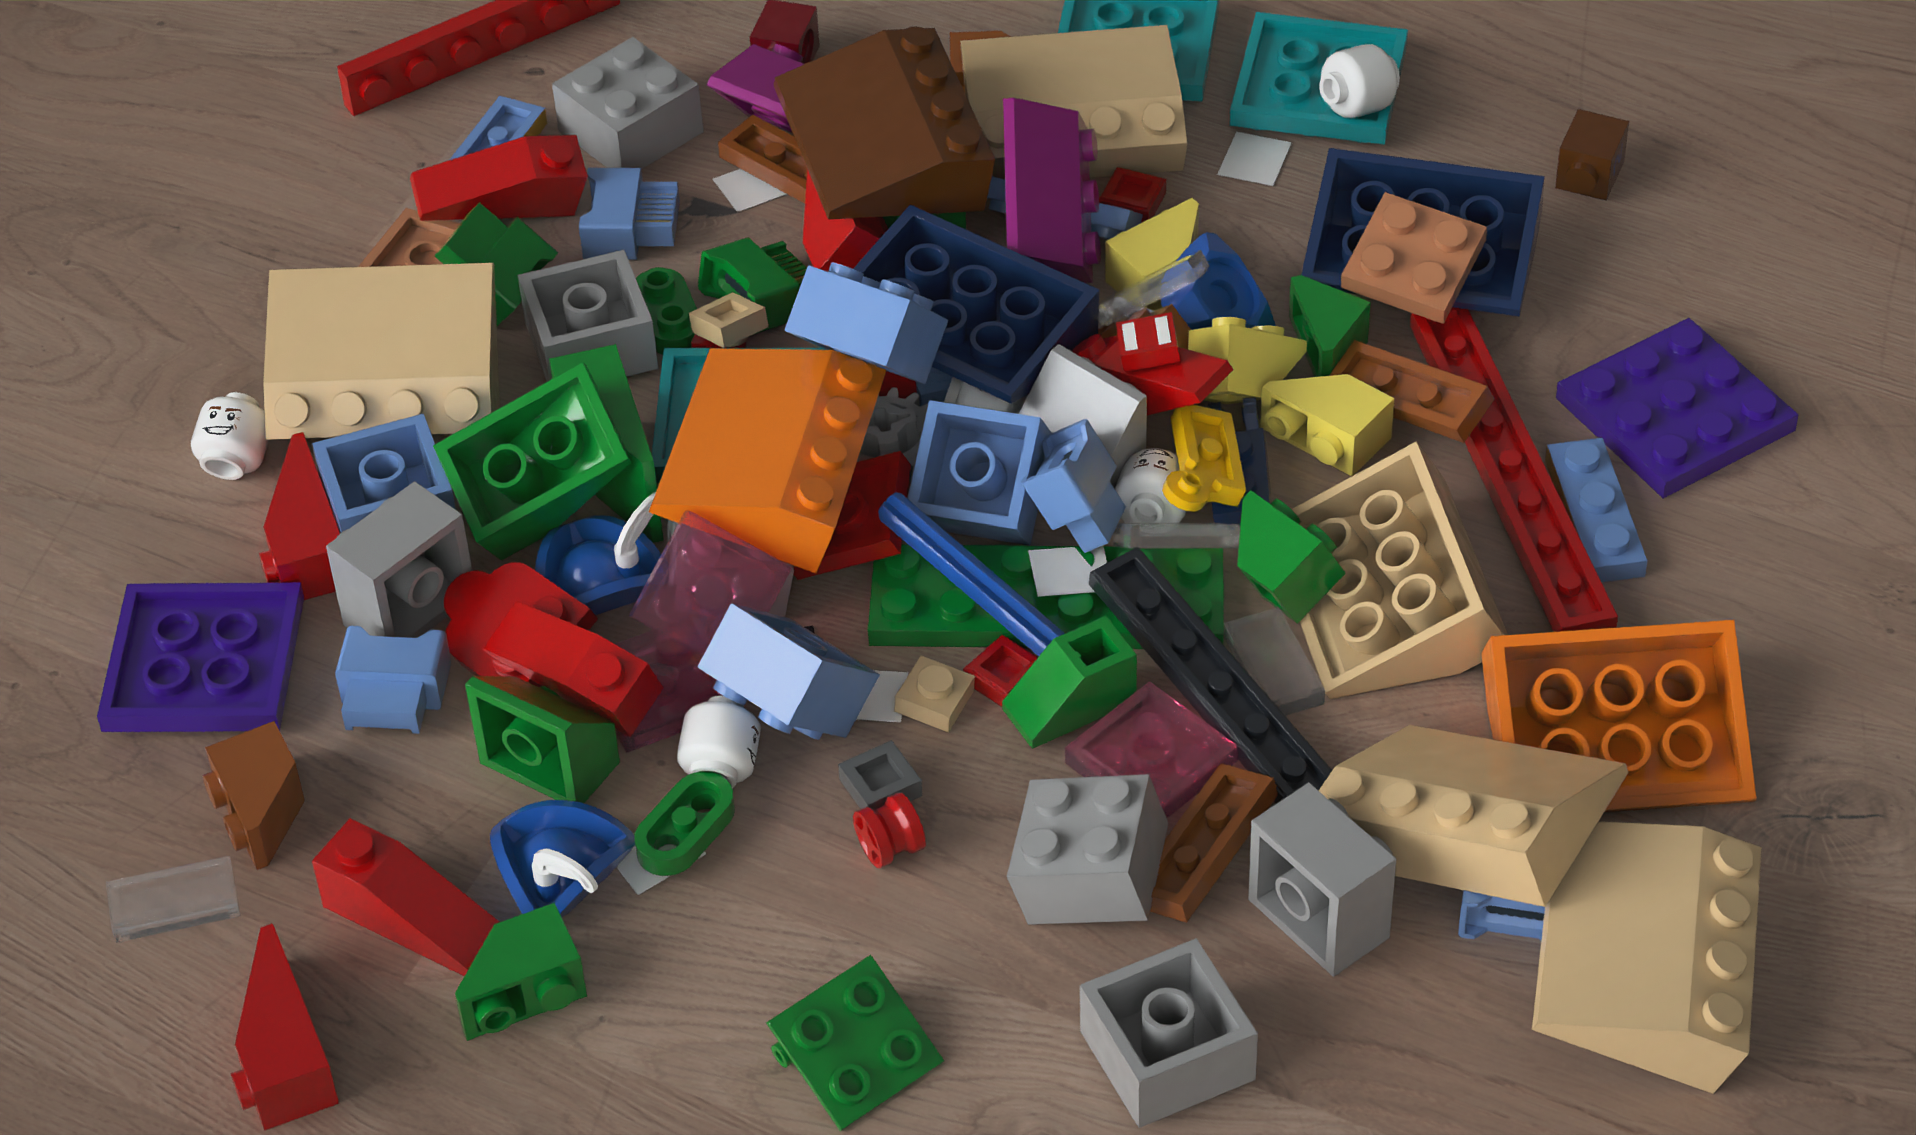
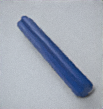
M896 492L883 502L878 510L880 521L1036 655L1040 656L1054 638L1065 634L904 495Z

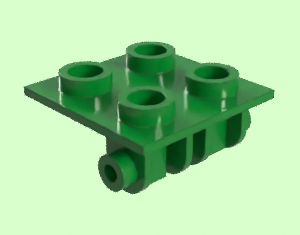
M872 955L864 958L766 1023L778 1040L777 1043L771 1046L772 1053L778 1063L784 1068L792 1063L796 1066L839 1131L945 1061Z

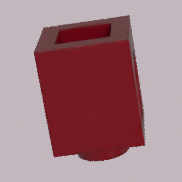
M767 0L749 37L750 46L754 44L772 51L774 45L778 44L800 54L803 57L801 61L803 64L813 61L820 47L817 6Z

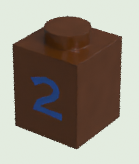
M1578 109L1559 149L1555 188L1607 201L1625 160L1629 121Z

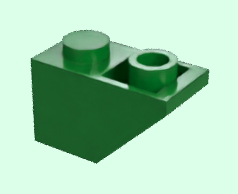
M1250 490L1243 497L1237 566L1264 600L1298 624L1346 574L1332 555L1337 546L1315 524L1311 523L1307 529L1299 525L1301 523L1299 517L1280 499L1276 498L1270 504Z
M1107 616L1099 618L1054 638L1002 701V710L1029 746L1034 749L1136 703L1137 654Z
M555 903L494 924L455 992L462 1030L467 1041L487 1033L503 1031L511 1024L546 1011L560 1010L573 1001L587 997L581 957Z

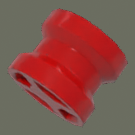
M898 792L887 797L884 806L875 810L870 807H864L853 814V824L860 845L876 868H883L891 864L894 856L898 853L905 851L914 854L926 846V837L919 816L912 803L903 793Z

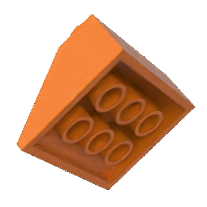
M710 348L649 512L817 573L835 530L886 369L835 350Z
M1734 620L1491 636L1481 655L1487 711L1493 740L1626 763L1628 774L1604 812L1746 803L1757 800Z

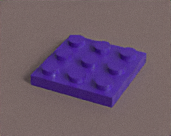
M1690 318L1559 381L1556 391V399L1595 436L1603 438L1605 445L1663 499L1796 431L1799 416L1798 413Z
M301 582L127 584L97 714L101 732L249 731L272 721H275L280 731L304 602Z

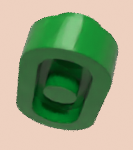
M663 267L651 268L638 275L636 280L653 321L656 352L663 355L664 348H691V341L695 334L692 333L689 313L696 310L697 307L684 277L675 270Z
M696 772L685 776L639 824L634 836L636 854L639 864L646 871L659 876H671L684 872L693 865L726 828L735 813L733 790L727 779L713 772ZM703 809H709V810H710V811L704 812V813L698 812V811L703 810ZM670 844L677 846L676 848L671 850H658L664 845Z

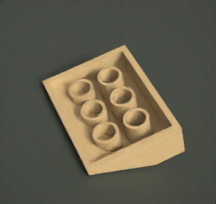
M1168 25L961 41L965 94L996 159L992 177L1005 179L1004 98H1019L1079 111L1087 128H1094L1097 138L1098 157L1097 161L1089 162L1090 178L1112 176L1117 167L1140 173L1184 170L1187 136L1182 94Z
M494 263L269 270L263 381L266 440L291 439L293 434L301 432L304 433L305 438H333L423 413L431 434H454L499 409Z
M1417 441L1292 509L1301 520L1299 525L1307 529L1313 523L1333 540L1337 548L1332 555L1346 573L1300 621L1324 692L1330 699L1461 674L1482 663L1481 653L1491 636L1508 635L1445 478Z
M1408 725L1336 765L1319 789V792L1327 799L1332 798L1338 801L1345 808L1351 820L1371 837H1378L1387 844L1396 858L1395 876L1545 907L1628 774L1626 763Z
M1598 821L1545 906L1532 1030L1714 1094L1749 1054L1761 847L1704 826Z

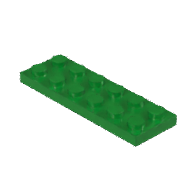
M902 544L901 554L873 561L868 622L869 646L988 647L1001 635H1004L1021 647L1028 648L908 544ZM962 545L1064 633L1107 616L1132 649H1143L1095 592L1038 597L1028 550L1075 547L1092 567L1095 559L1091 551L1084 553L1080 546ZM1103 546L1107 563L1136 548ZM1139 547L1221 643L1224 644L1223 548Z

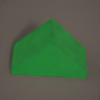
M1303 275L1293 276L1290 283V321L1298 339L1307 341L1305 356L1314 377L1329 376L1354 340L1365 344L1368 343L1371 302Z

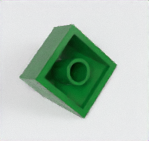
M472 676L465 683L480 764L555 800L585 803L620 763L615 724L594 712L560 698L553 690L544 686L537 687L518 677Z

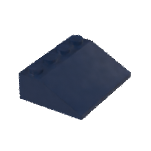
M1329 148L1301 275L1346 293L1357 294L1341 288V275L1384 192L1486 226V241L1452 307L1519 317L1536 248L1542 215L1545 176Z
M912 205L908 206L853 268L863 273V276L880 283L884 279L914 290V294L934 301L931 311L947 319L948 323L932 367L1010 404L1030 393L1049 353L1054 347L1059 344L1072 352L1079 343L1098 334L1100 289Z

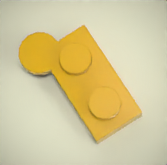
M1198 405L1176 408L1171 416V424L1180 471L1171 472L1167 476L1162 488L1165 498L1177 508L1191 512L1201 510L1206 502H1217L1238 507L1246 492L1232 413Z

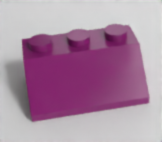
M753 44L713 73L708 80L707 86L747 116L755 115L775 127L793 134L773 85L776 76L804 65L801 63L803 57L778 44L774 45L772 51Z
M1004 98L1007 248L1079 281L1093 283L1092 265L1100 264L1101 262L1099 235L1097 231L1091 232V213L1099 211L1098 186L1096 180H1090L1089 162L1097 161L1098 157L1094 128H1087L1079 111L1019 98Z

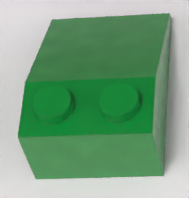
M614 344L549 358L552 379L582 362L587 365L632 461L598 491L595 496L627 522L640 504L657 491L654 460L617 346ZM653 514L642 531L653 543L664 541L661 517Z
M584 362L433 445L476 543L501 561L544 538L551 529L559 527L632 462L592 375Z

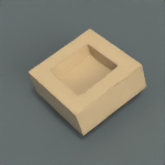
M733 292L689 313L692 333L723 348L739 346L745 343L749 336L768 328L765 307Z
M920 656L895 695L894 712L949 733L974 692L975 676Z

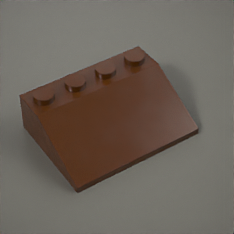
M914 26L906 29L883 30L775 77L773 86L828 220L900 216L909 205L930 214L985 211L996 159L935 28Z

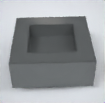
M892 740L838 764L839 780L860 809L870 807L875 810L882 807L887 797L898 792L903 793L909 801L922 796V780Z

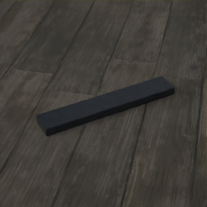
M1139 547L1090 572L1089 586L1248 771L1274 778L1278 793L1274 800L1276 804L1308 782L1319 791L1332 772V769Z

